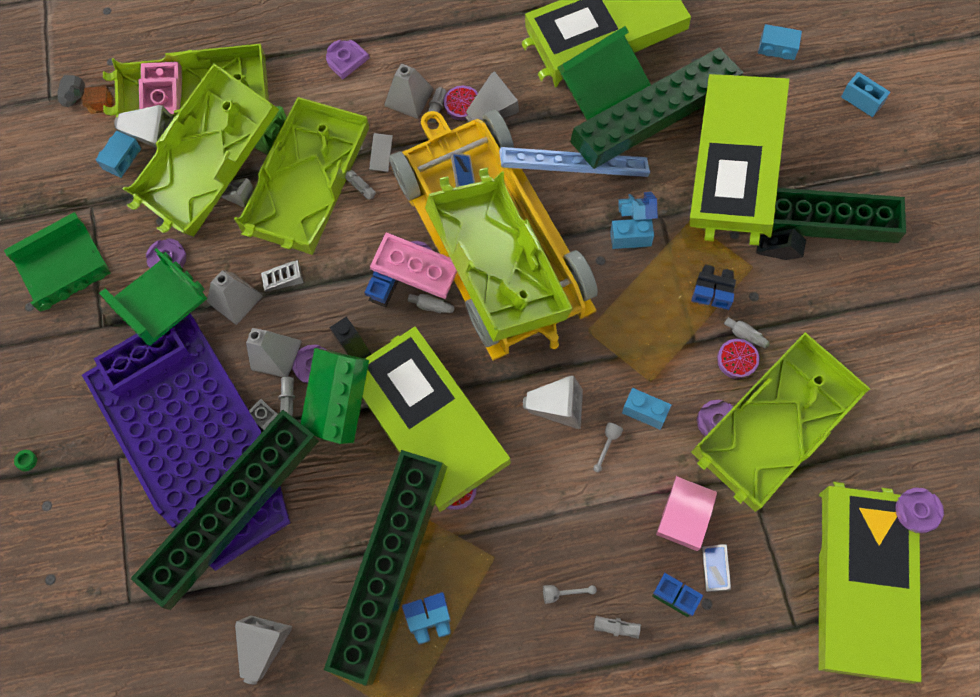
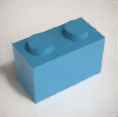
M765 24L758 54L795 60L800 46L802 31Z
M857 72L847 84L841 97L873 117L885 103L890 91Z
M116 130L113 136L109 138L103 150L99 152L96 161L103 170L122 178L142 148L135 138Z
M652 219L612 221L610 231L612 249L652 246L654 238Z
M632 388L622 414L661 430L671 404Z

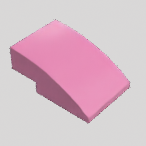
M178 62L141 63L139 109L162 105L172 115H175L174 110L180 109L182 66Z
M676 476L656 535L698 551L701 548L717 492Z

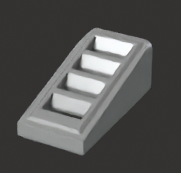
M298 260L261 273L265 292L304 283ZM284 273L287 274V278L285 279L283 277ZM275 275H279L280 281H276ZM268 277H272V284H269Z

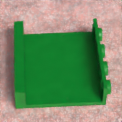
M626 26L557 67L586 120L651 85L625 37L629 33Z
M75 212L4 250L6 256L14 262L33 299L30 302L31 305L40 312L51 308L52 305L61 300L68 299L70 295L79 290L86 289L90 284L104 279L111 273L85 224Z
M157 248L154 250L160 261L116 296H113L106 288L99 293L106 303L148 346L207 300L203 293L204 287L198 281L193 282L194 278L187 271L183 273V268L176 261L173 263V259L166 252L162 253Z

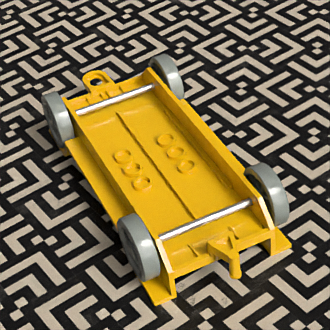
M493 109L483 114V121L475 119L450 130L440 113L436 111L425 113L421 118V126L428 141L403 152L399 151L390 155L389 161L403 194L413 207L415 206L438 252L450 257L425 209L427 199L430 193L442 191L440 178L449 177L450 186L456 187L450 153L467 154L471 157L475 183L482 181L479 175L480 169L488 167V174L492 179L504 171L505 186L519 215L523 220L528 219L573 308L568 318L578 314L580 319L595 313L597 310L591 298L597 296L598 289L587 261L579 251H569L523 170L501 167L500 148H514L511 134L501 114ZM435 119L439 123V127L437 129H430L427 121ZM457 272L454 282L465 301L471 322L492 361L509 354V346L538 332L550 340V348H558L557 323L493 342Z

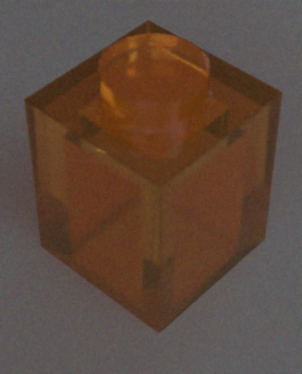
M107 86L84 88L82 104L88 109L90 114L104 113V105L106 107H113V95Z

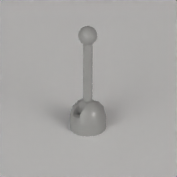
M608 423L605 428L608 440L598 463L593 467L595 472L602 470L601 465L611 441L618 439L623 432V428L616 424Z
M544 585L543 597L545 604L556 602L560 595L595 594L597 589L591 585L584 589L559 591L554 585Z

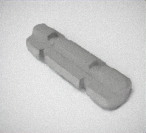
M353 170L346 172L345 179L363 194L366 199L370 200L375 197V190L360 176L357 177Z

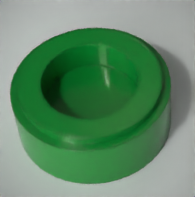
M22 450L14 458V465L24 472L32 470L37 464V456L30 450Z

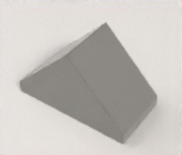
M247 178L231 181L221 197L245 208L254 188Z

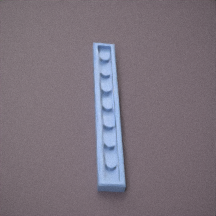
M501 147L499 150L501 167L642 177H648L650 174L647 157L618 155L593 169L579 152Z

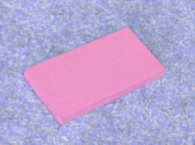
M387 232L370 265V270L443 299H446L457 274V270L450 257Z

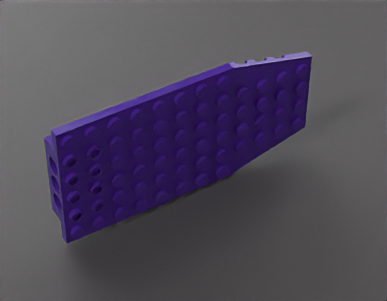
M191 313L150 346L136 333L95 357L94 361L97 366L82 374L151 504L174 529L262 433ZM281 486L210 565L213 570H218L291 523Z

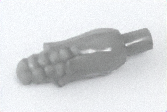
M409 294L408 302L417 304L416 306L422 310L434 311L440 314L441 312L453 313L454 311L453 305L431 295L420 294L416 296Z
M729 317L724 324L732 328V332L737 337L753 345L755 344L763 348L769 347V341L762 336V333L755 330L749 324L743 321L736 322Z

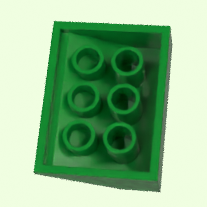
M314 348L301 424L316 437L339 444L354 443L369 360Z

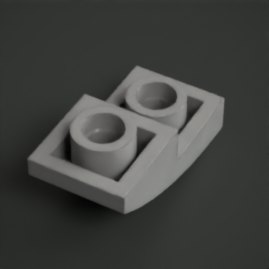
M374 133L369 170L389 171V156L391 155L393 135Z
M262 399L249 410L255 422L263 430L278 415Z

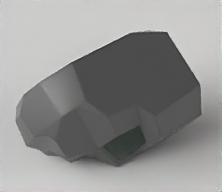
M64 75L60 80L58 88L59 103L64 107L74 105L82 97L85 88L84 81L75 75Z

